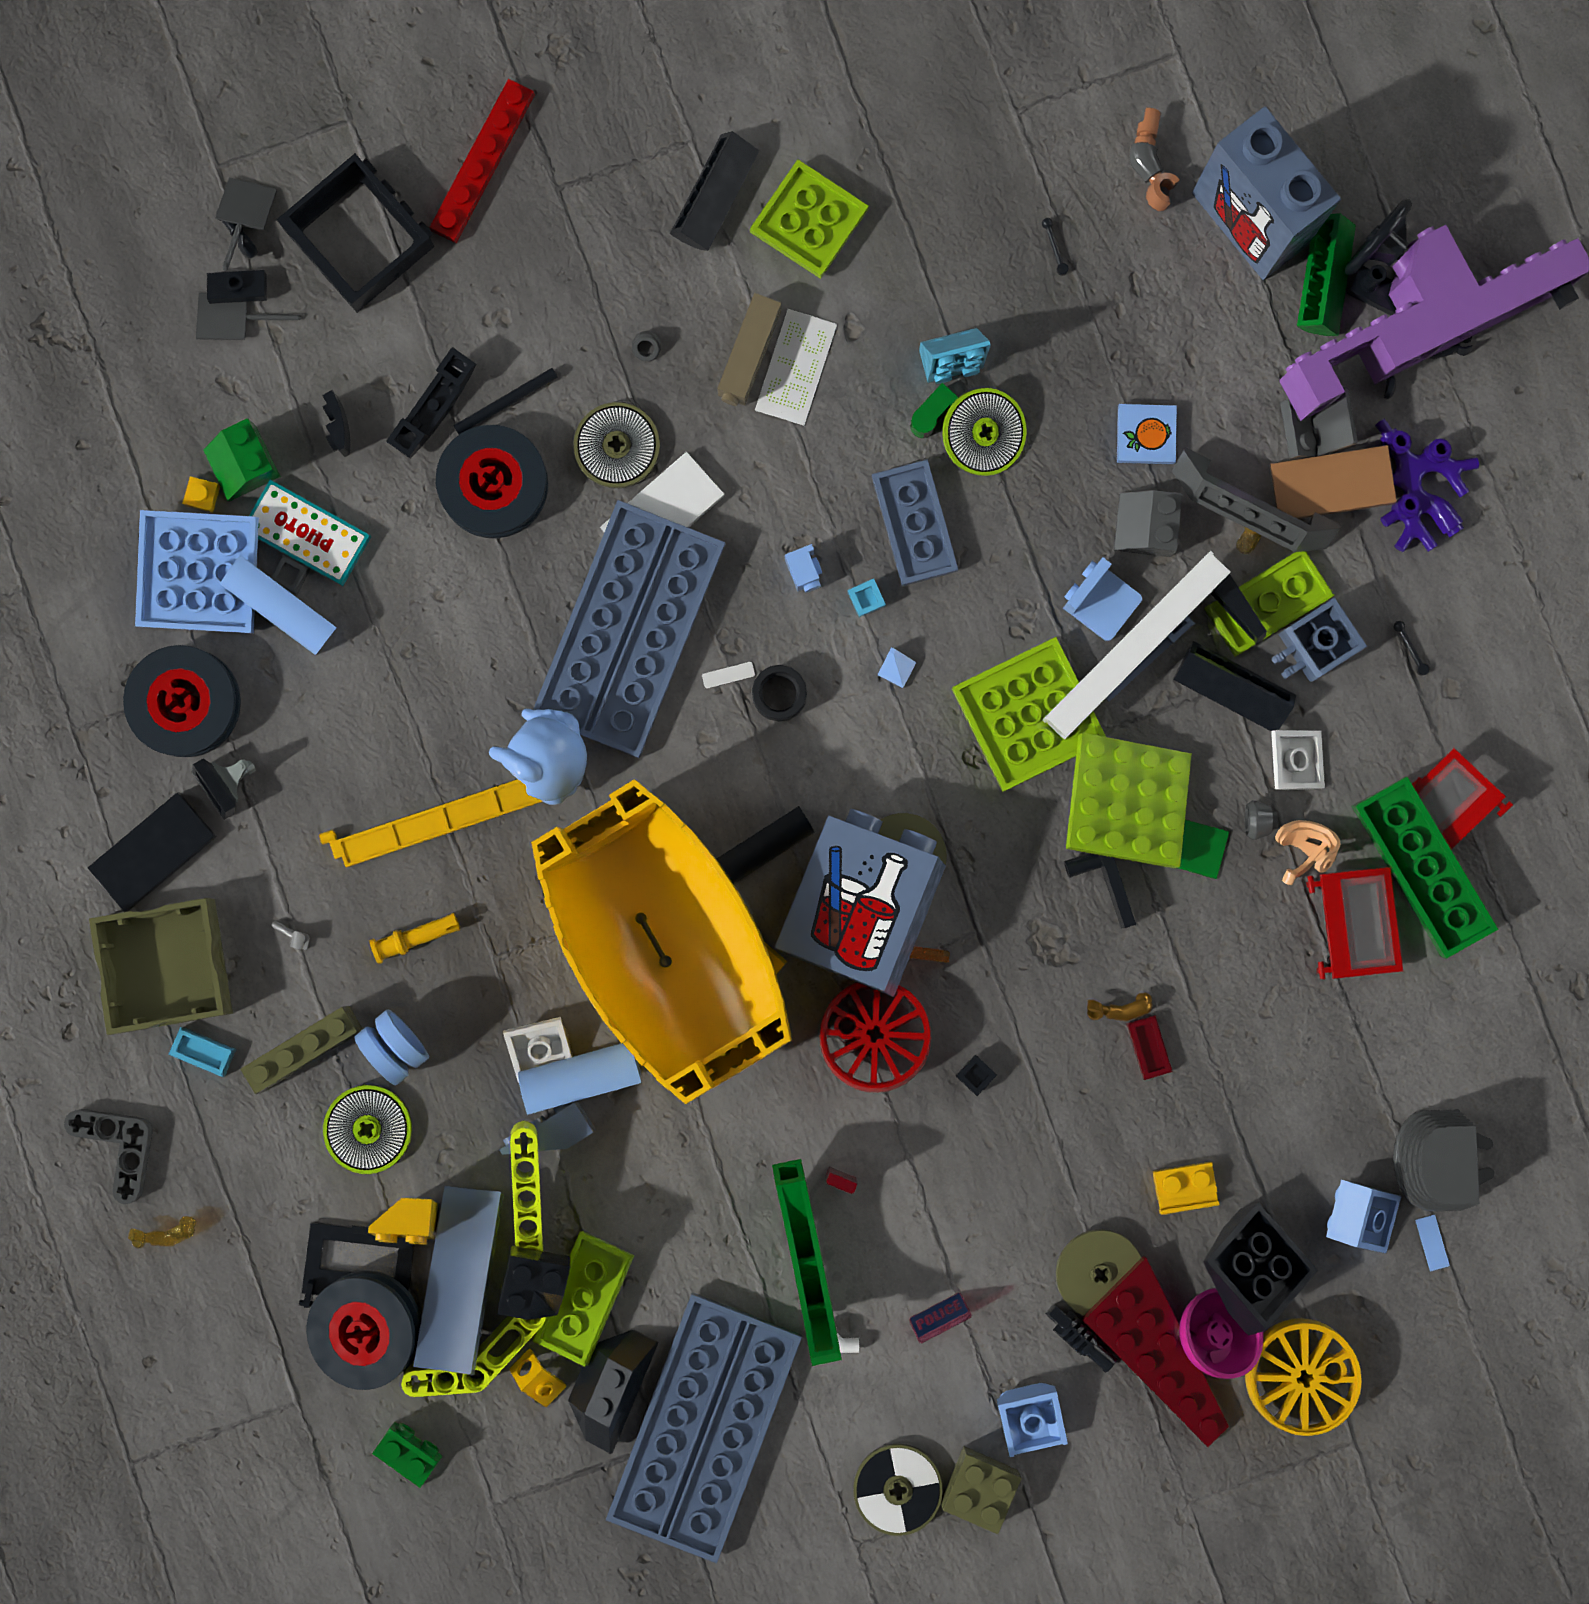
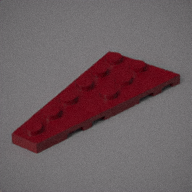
M1143 1256L1082 1319L1177 1417L1209 1447L1229 1427L1203 1372L1195 1367L1186 1356L1180 1341V1325L1147 1258Z

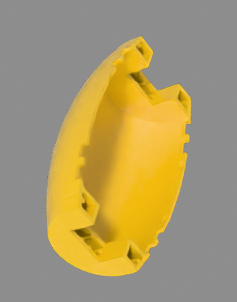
M634 779L609 794L611 800L564 829L555 827L532 841L531 844L536 861L538 880H540L545 896L546 908L549 910L554 924L553 928L562 951L581 988L602 1020L621 1044L625 1045L635 1059L660 1084L670 1090L684 1104H687L792 1041L785 1002L774 965L760 931L740 893L720 863L698 836L663 801ZM641 912L646 915V922L661 949L672 960L669 967L665 968L659 964L660 957L642 925L636 922V914Z

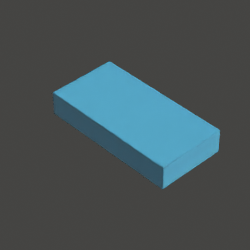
M180 1027L168 1055L218 1076L225 1077L236 1049L187 1028Z

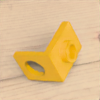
M528 1349L509 1369L521 1391L544 1407H547L567 1387L562 1380L542 1367L531 1349ZM531 1361L530 1371L526 1375L521 1376L520 1370L526 1362Z

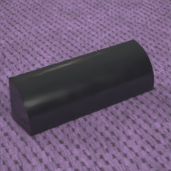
M733 131L721 134L670 235L694 248L708 251L760 150Z
M1195 641L1192 642L1173 679L1271 732L1281 728L1294 708L1296 699L1294 693Z
M798 806L716 859L732 883L735 884L815 832L800 806Z

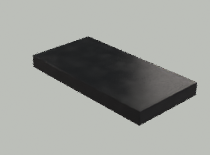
M177 792L87 868L124 912H128L217 836L182 794Z

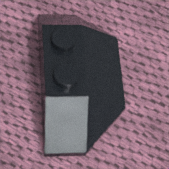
M630 1330L597 1343L588 1366H582L568 1399L587 1442L609 1454L613 1453L659 1342L636 1330Z

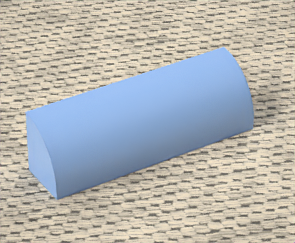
M241 555L220 582L223 587L314 655L318 653L337 628Z
M620 1043L518 1072V1079L527 1115L639 1084L641 1083V1071L638 1061L625 1045Z

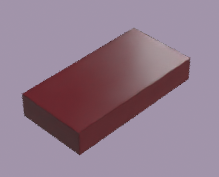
M1156 1015L1126 1023L1143 1080L1173 1072Z
M829 1166L825 1175L827 1184L854 1194L858 1185L856 1177Z

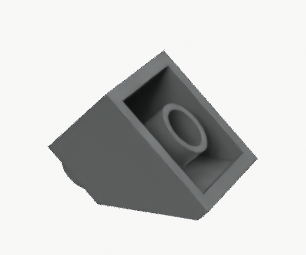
M1156 490L1120 493L1114 551L1171 557L1177 551L1183 493Z

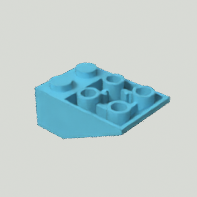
M977 328L921 342L919 352L927 382L935 381L936 384H941L952 380V376L963 374L964 377H969L980 373V369H983L991 345L990 341Z

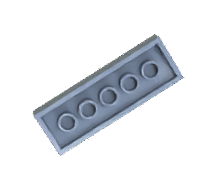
M450 1186L444 1187L413 1367L470 1375L475 1374L504 1199L502 1192Z

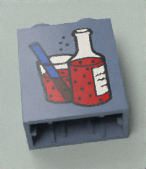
M1266 106L1217 143L1192 191L1193 196L1262 280H1265L1309 245L1341 200L1339 195Z
M850 809L846 821L828 815L775 948L789 956L894 997L946 865L938 856L932 855L937 842L925 835L904 829L898 842L879 835L878 833L883 821L864 812Z

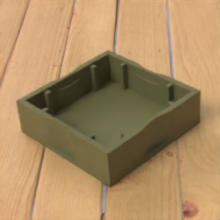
M203 898L164 905L157 909L141 912L129 911L89 918L95 960L101 975L100 995L107 1035L233 1014L215 899Z

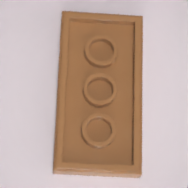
M1388 445L1270 464L1276 508L1297 519L1312 517L1315 512L1320 515L1391 505L1397 502Z

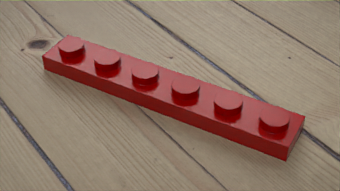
M508 78L429 227L432 232L457 244L535 96L533 90Z

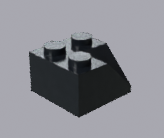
M511 1245L498 1303V1314L526 1320L557 1316L569 1276L570 1256Z

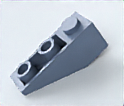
M578 1101L553 1108L556 1114L547 1120L542 1115L531 1122L536 1127L538 1133V1151L568 1149L596 1131ZM524 1133L520 1135L522 1151L527 1150L528 1137ZM511 1135L503 1140L505 1146L499 1149L502 1155L511 1154Z

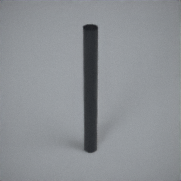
M550 368L453 426L457 433L461 434L555 380L558 376L553 368Z

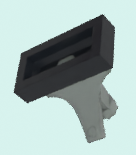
M205 759L199 760L192 766V774L224 820L234 814L235 806L238 802L237 787L240 780L256 771L253 763L245 759L229 767H222L215 762L210 763Z

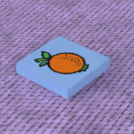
M1119 404L1117 463L1175 464L1177 405Z

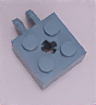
M1333 598L1280 632L1278 635L1287 648L1271 659L1274 664L1280 663L1288 655L1292 654L1297 664L1291 665L1281 673L1284 679L1302 669L1308 680L1312 682L1366 648L1367 645L1337 600ZM1324 636L1326 642L1321 645L1318 637Z

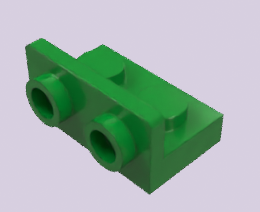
M394 1422L372 1454L421 1488L442 1458V1455L438 1453V1447L428 1440L423 1442L414 1435L415 1431L404 1423L398 1424Z

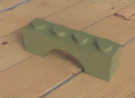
M343 1006L240 1070L255 1094L265 1092L288 1078L307 1063L350 1040L363 1028L350 1006Z

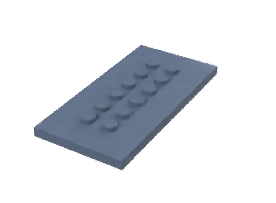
M617 500L533 710L552 709L573 714L579 723L580 735L640 758L726 543Z
M691 1293L607 1514L606 1521L717 1563L802 1335Z

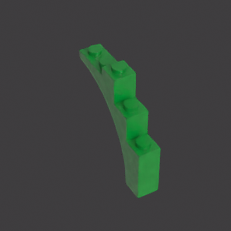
M797 1159L773 1164L775 1185L792 1259L812 1366L842 1360L832 1302L802 1160Z

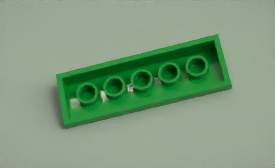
M1407 776L1351 806L1387 867H1390L1392 876L1441 957L1447 959L1499 930Z

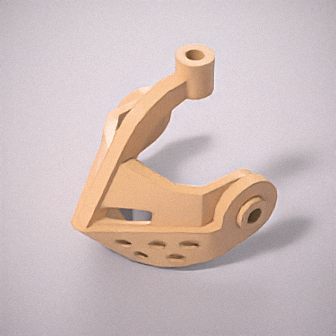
M1296 820L1284 824L1276 833L1275 840L1283 846L1293 845L1300 848L1309 858L1294 870L1287 869L1282 881L1288 885H1293L1295 879L1308 871L1314 863V868L1318 872H1326L1335 862L1341 845L1337 834L1330 828L1313 821ZM1310 837L1320 840L1322 843L1318 845L1307 840Z

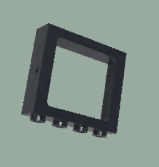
M354 153L276 220L347 303L358 313L433 249L434 245L430 239L433 235L430 229L422 221L418 224L411 217L414 215V212L404 200L399 203L394 198L395 190L385 179L381 182L374 175L377 173V170L367 158L362 161ZM362 183L413 239V244L360 290L354 291L305 236L303 231L357 184Z

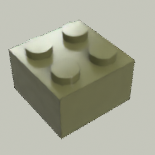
M963 1446L942 1496V1509L995 1534H999L1022 1479L1020 1473L1013 1467Z

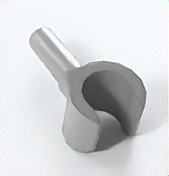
M276 920L272 923L273 928L292 937L290 947L307 950L310 940L308 934L289 929Z

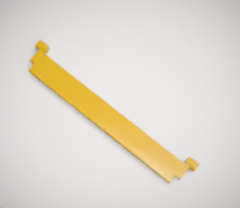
M517 779L338 840L334 829L320 833L319 837L323 845L330 843L334 858L342 857L347 868L543 801L529 796L526 792V785Z

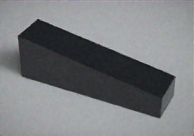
M1229 573L1210 594L1247 635L1258 644L1266 637L1267 631Z

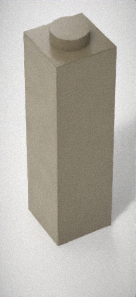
M754 293L717 388L718 396L722 397L721 400L732 406H737L738 403L746 405L781 314V302Z

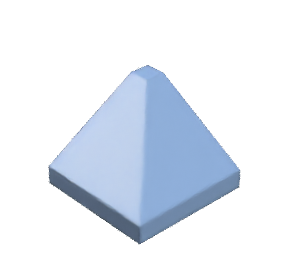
M891 647L878 676L903 688L916 662Z

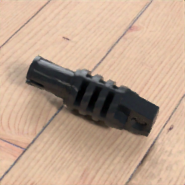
M1055 1305L1049 1308L1045 1314L1056 1324L1053 1331L1079 1355H1087L1105 1373L1115 1365L1118 1358L1113 1356L1098 1342V1335L1071 1310L1065 1314Z

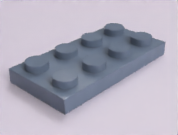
M928 459L872 474L873 484L901 585L906 586L958 572V566Z

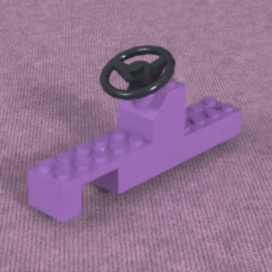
M1410 199L1402 200L1384 221L1377 225L1366 237L1365 243L1347 263L1344 270L1346 275L1351 276L1368 259L1384 262L1389 267L1395 262L1392 266L1395 275L1389 296L1396 307V313L1390 317L1384 314L1370 323L1371 326L1364 330L1361 326L1355 328L1345 335L1346 338L1339 342L1333 339L1320 347L1321 350L1315 354H1312L1311 351L1304 353L1295 359V363L1286 368L1287 373L1279 381L1300 421L1326 409L1345 393L1332 367L1358 354L1374 384H1377L1553 297L1559 310L1579 299L1573 285L1589 273V257L1579 238L1569 243L1565 239L1549 247V251L1542 254L1539 251L1524 260L1525 263L1519 266L1516 263L1503 269L1499 276L1495 278L1488 276L1477 282L1446 225L1436 230L1433 226L1429 227L1417 235L1418 239L1411 243L1407 242L1406 215L1411 210L1412 202Z

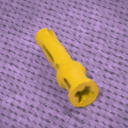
M451 913L443 918L404 932L395 930L393 935L377 941L371 939L369 942L376 962L381 964L386 958L397 954L403 956L412 947L449 933L460 931L461 929L455 913Z

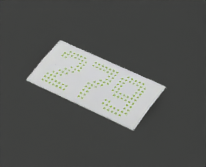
M787 309L755 411L803 426L805 425L837 324Z

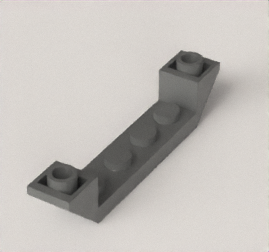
M1186 447L1173 467V474L1192 501L1294 552L1327 549L1341 527L1340 524L1316 512L1307 524L1206 473L1211 460Z

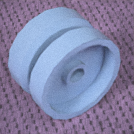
M386 1009L375 1019L377 1030L372 1027H365L354 1038L359 1049L371 1065L391 1084L398 1085L409 1075L407 1065L418 1068L429 1059V1055L418 1037L403 1020L391 1010Z

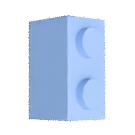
M1341 1180L1340 1186L1335 1193L1336 1201L1333 1213L1327 1223L1328 1231L1326 1237L1357 1248L1387 1253L1401 1196Z

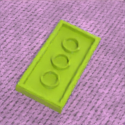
M1306 551L1291 554L1239 586L1240 591L1266 629L1265 638L1334 596ZM1217 600L1204 608L1234 657L1256 644Z
M580 1231L570 1253V1271L558 1315L546 1317L543 1326L536 1332L533 1342L584 1367L588 1366L635 1255L591 1234Z

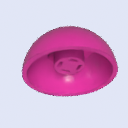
M1211 1288L1198 1294L1190 1301L1183 1312L1179 1328L1181 1345L1188 1359L1200 1371L1216 1378L1233 1379L1244 1376L1255 1367L1263 1349V1332L1247 1335L1228 1313L1216 1288Z

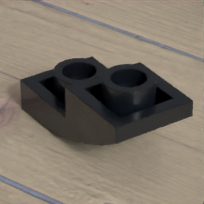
M331 390L322 395L327 403L322 407L329 420L333 421L325 425L330 433L326 436V439L334 452L339 450L346 457L350 455L351 446L349 425L339 397Z

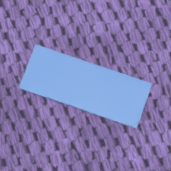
M1431 1215L1415 1220L1429 1270L1434 1271L1450 1266L1436 1216Z

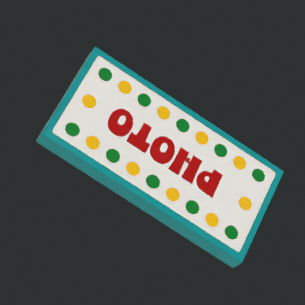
M269 480L249 515L259 517V540L341 586H344L371 539V536L272 480Z

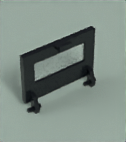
M311 1222L302 1293L305 1294V1299L299 1301V1306L310 1308L314 1302L312 1301L313 1295H319L326 1287L341 1277L357 1271H375L386 1274L400 1282L409 1291L415 1244L405 1242L406 1238H397V1243L379 1242L375 1240L374 1235L368 1233V1227L352 1225L351 1227Z

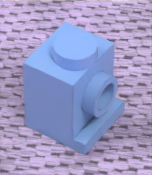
M812 544L785 554V562L797 591L804 589L805 593L821 587L818 575L822 574V570L817 558L811 559V555H814Z

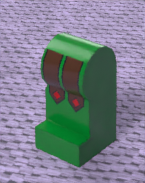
M941 383L914 412L910 425L911 432L918 438H928L931 436L938 421L948 412L951 405L959 397L945 384Z

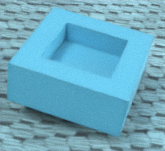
M874 579L847 590L859 618L886 606Z

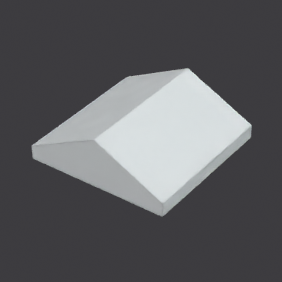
M1272 731L1275 789L1306 790L1325 788L1321 731Z
M561 1017L503 1030L518 1083V1072L573 1057L569 1037Z

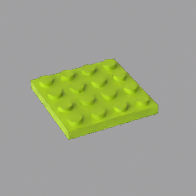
M1057 637L951 688L1002 792L1076 757L1079 734L1088 733L1106 737L1094 711L1065 740L1048 723L1043 722V719L1079 683Z
M1088 733L1079 734L1066 849L1175 869L1179 868L1192 753Z

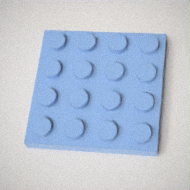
M140 510L135 626L254 633L255 610L223 587L220 582L240 555L257 567L259 517Z

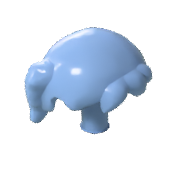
M526 708L521 714L527 722L513 736L508 748L493 746L489 750V755L492 759L501 762L514 777L526 785V792L529 796L540 799L546 804H560L566 797L576 792L577 786L583 780L587 765V751L580 736L579 723L573 714L561 710H532Z

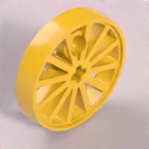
M1304 1318L1279 1322L1263 1333V1349L1260 1358L1264 1357L1286 1371L1278 1373L1257 1372L1258 1360L1255 1367L1245 1374L1247 1391L1257 1411L1275 1427L1301 1436L1323 1434L1343 1423L1352 1413L1358 1402L1362 1383L1360 1365L1349 1343L1330 1326L1316 1320ZM1299 1329V1354L1296 1357L1284 1334ZM1309 1329L1323 1332L1314 1351L1309 1355ZM1276 1338H1278L1290 1361L1289 1364L1265 1350ZM1333 1338L1342 1347L1341 1351L1336 1354L1324 1353ZM1348 1359L1351 1372L1347 1374V1368L1343 1362ZM1330 1363H1337L1336 1373L1332 1376H1326V1367ZM1304 1370L1307 1374L1303 1376L1304 1381L1301 1382L1297 1378L1301 1376L1300 1371ZM1257 1381L1282 1382L1275 1389L1259 1396ZM1320 1382H1327L1329 1384L1350 1383L1347 1397L1340 1396ZM1316 1389L1342 1404L1331 1417L1319 1398ZM1288 1393L1279 1412L1272 1416L1265 1408V1405ZM1309 1396L1323 1419L1322 1422L1309 1425ZM1299 1398V1424L1291 1425L1285 1423L1286 1418Z

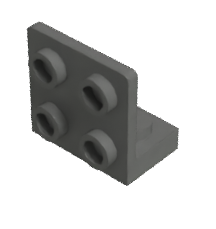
M1343 387L1345 393L1326 409L1300 421L1289 399L1280 402L1290 459L1323 456L1357 444L1349 389L1347 387Z

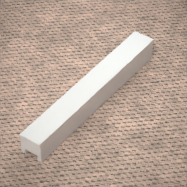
M1210 551L1043 719V722L1048 723L1065 740L1227 577L1230 571L1213 555L1214 553Z

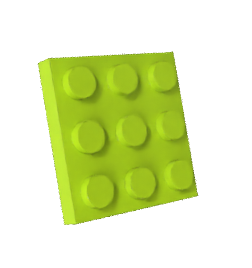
M797 159L751 226L750 233L821 279L869 210V206Z

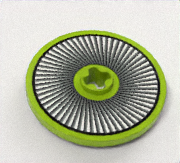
M979 388L964 393L951 405L943 423V442L949 457L959 468L974 475L989 476L1006 470L1018 459L1026 441V421L1021 408L1012 397L997 389ZM982 425L983 427L990 428V431L987 433L988 438L979 436V433L982 431Z
M376 1085L357 1086L339 1095L330 1105L323 1123L324 1142L332 1158L343 1168L359 1174L378 1173L393 1166L406 1152L412 1135L411 1117L403 1101L392 1091ZM363 1122L367 1125L371 1123L374 1125V1128L371 1130L372 1137L369 1134L362 1135Z

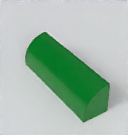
M1341 213L1330 214L1311 240L1297 327L1317 335L1339 336L1348 280V275H1346L1344 270L1347 263L1351 260L1356 225Z

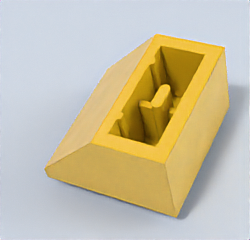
M401 1198L368 1227V1233L374 1235L375 1240L379 1242L397 1243V1238H406L405 1242H409V1244L427 1245V1239L435 1240L438 1203L432 1199Z

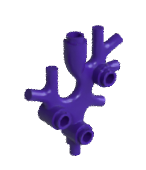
M1384 418L1375 426L1383 436L1380 438L1383 443L1382 446L1388 445L1389 456L1396 463V470L1392 473L1394 486L1400 487L1404 495L1396 500L1397 502L1392 505L1391 511L1382 516L1380 520L1385 527L1398 520L1404 522L1405 529L1394 545L1397 550L1405 552L1410 542L1414 538H1418L1429 552L1438 544L1422 523V514L1428 513L1431 515L1443 535L1446 533L1449 538L1464 527L1461 524L1463 522L1462 518L1448 501L1437 495L1429 494L1423 489V476L1429 472L1441 473L1460 498L1469 492V489L1461 479V473L1478 469L1479 460L1477 457L1464 460L1452 459L1450 457L1452 453L1450 443L1441 438L1435 439L1427 445L1422 454H1414L1409 450L1412 444L1410 435L1405 431H1398L1396 428L1392 430ZM1396 440H1399L1402 446H1399L1396 443ZM1436 448H1439L1442 454H1439ZM1405 503L1410 505L1411 510L1406 508Z

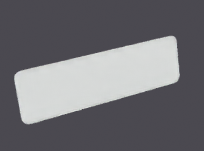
M747 662L702 674L705 688H711L753 677L755 672L752 662Z

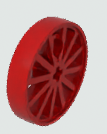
M855 983L842 990L830 1002L823 1015L820 1025V1046L824 1060L838 1079L857 1090L879 1093L897 1089L908 1083L919 1073L929 1055L931 1026L927 1013L919 1000L911 992L898 985L897 995L880 1021V991L874 989L873 1020H871L857 992L872 988ZM850 996L864 1023L859 1021L855 1015L846 1013L837 1006ZM903 998L909 1001L916 1009L888 1024ZM832 1014L837 1015L834 1029H827ZM916 1018H921L924 1033L893 1032L900 1026ZM843 1021H852L856 1029L850 1034L842 1033L839 1030V1026ZM875 1030L880 1031V1037L883 1039H877L876 1043L871 1042V1036L868 1034H874ZM827 1038H838L842 1042L853 1043L834 1053H830ZM908 1040L922 1041L924 1043L921 1053L917 1057L893 1041ZM863 1048L847 1073L836 1064L835 1061ZM887 1049L896 1052L914 1065L906 1073L900 1075ZM872 1051L871 1081L864 1082L853 1078L866 1056ZM878 1052L881 1053L894 1077L893 1080L877 1083Z

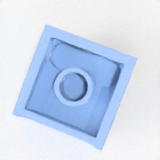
M1046 1383L1028 1385L1007 1390L997 1399L1010 1457L1060 1444H1068L1055 1386Z

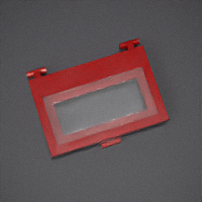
M1455 748L1423 779L1418 777L1412 783L1451 850L1496 806L1500 808L1497 812L1500 817L1513 806L1510 801L1507 804L1501 802L1506 796Z
M1390 867L1320 874V881H1314L1313 876H1307L1308 882L1306 884L1310 894L1315 893V887H1321L1331 966L1324 967V961L1318 962L1317 973L1320 979H1326L1325 973L1332 972V979L1402 972L1403 965Z

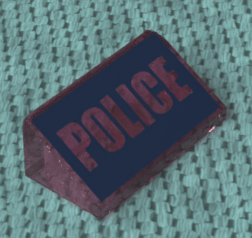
M956 1293L910 1317L909 1322L919 1343L922 1344L972 1318V1314L962 1294Z

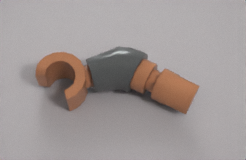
M1146 108L1144 120L1138 123L1135 143L1131 145L1130 163L1145 183H1151L1146 192L1148 204L1157 211H1163L1170 205V198L1163 194L1160 187H1166L1168 190H1171L1180 179L1172 173H1161L1164 169L1157 156L1158 149L1155 147V138H1157L1161 112L1154 108Z

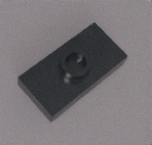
M265 270L207 273V300L209 304L267 301V274Z

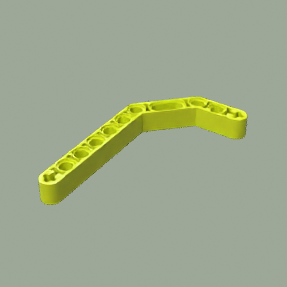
M521 1121L513 1126L510 1137L515 1246L543 1251L538 1133L532 1123ZM525 1132L528 1137L527 1150L522 1151L520 1134ZM523 1161H528L534 1167L529 1172H522L517 1166ZM531 1191L535 1197L531 1201H523L519 1198L521 1192ZM525 1220H532L536 1223V1227L532 1230H524L520 1224ZM507 1316L479 1346L475 1370H479L484 1374L481 1378L475 1379L470 1377L469 1374L449 1372L453 1378L449 1381H443L438 1375L448 1371L413 1367V1361L403 1372L402 1390L410 1397L482 1391L543 1326L546 1317L526 1320ZM508 1330L519 1331L520 1336L501 1356L493 1357L488 1353ZM432 1373V1382H429L430 1376L428 1375ZM416 1375L420 1382H414L412 1376Z

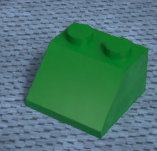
M248 418L221 430L203 449L229 502L267 484L269 480L273 481L281 477L256 425Z

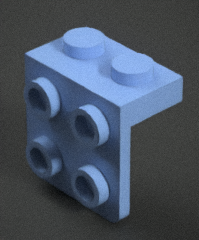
M1102 557L1098 563L1092 560L1082 573L1086 579L1080 587L1074 583L1064 597L1069 601L1063 609L1103 640L1110 641L1140 604L1142 596L1109 571L1108 568L1112 564Z

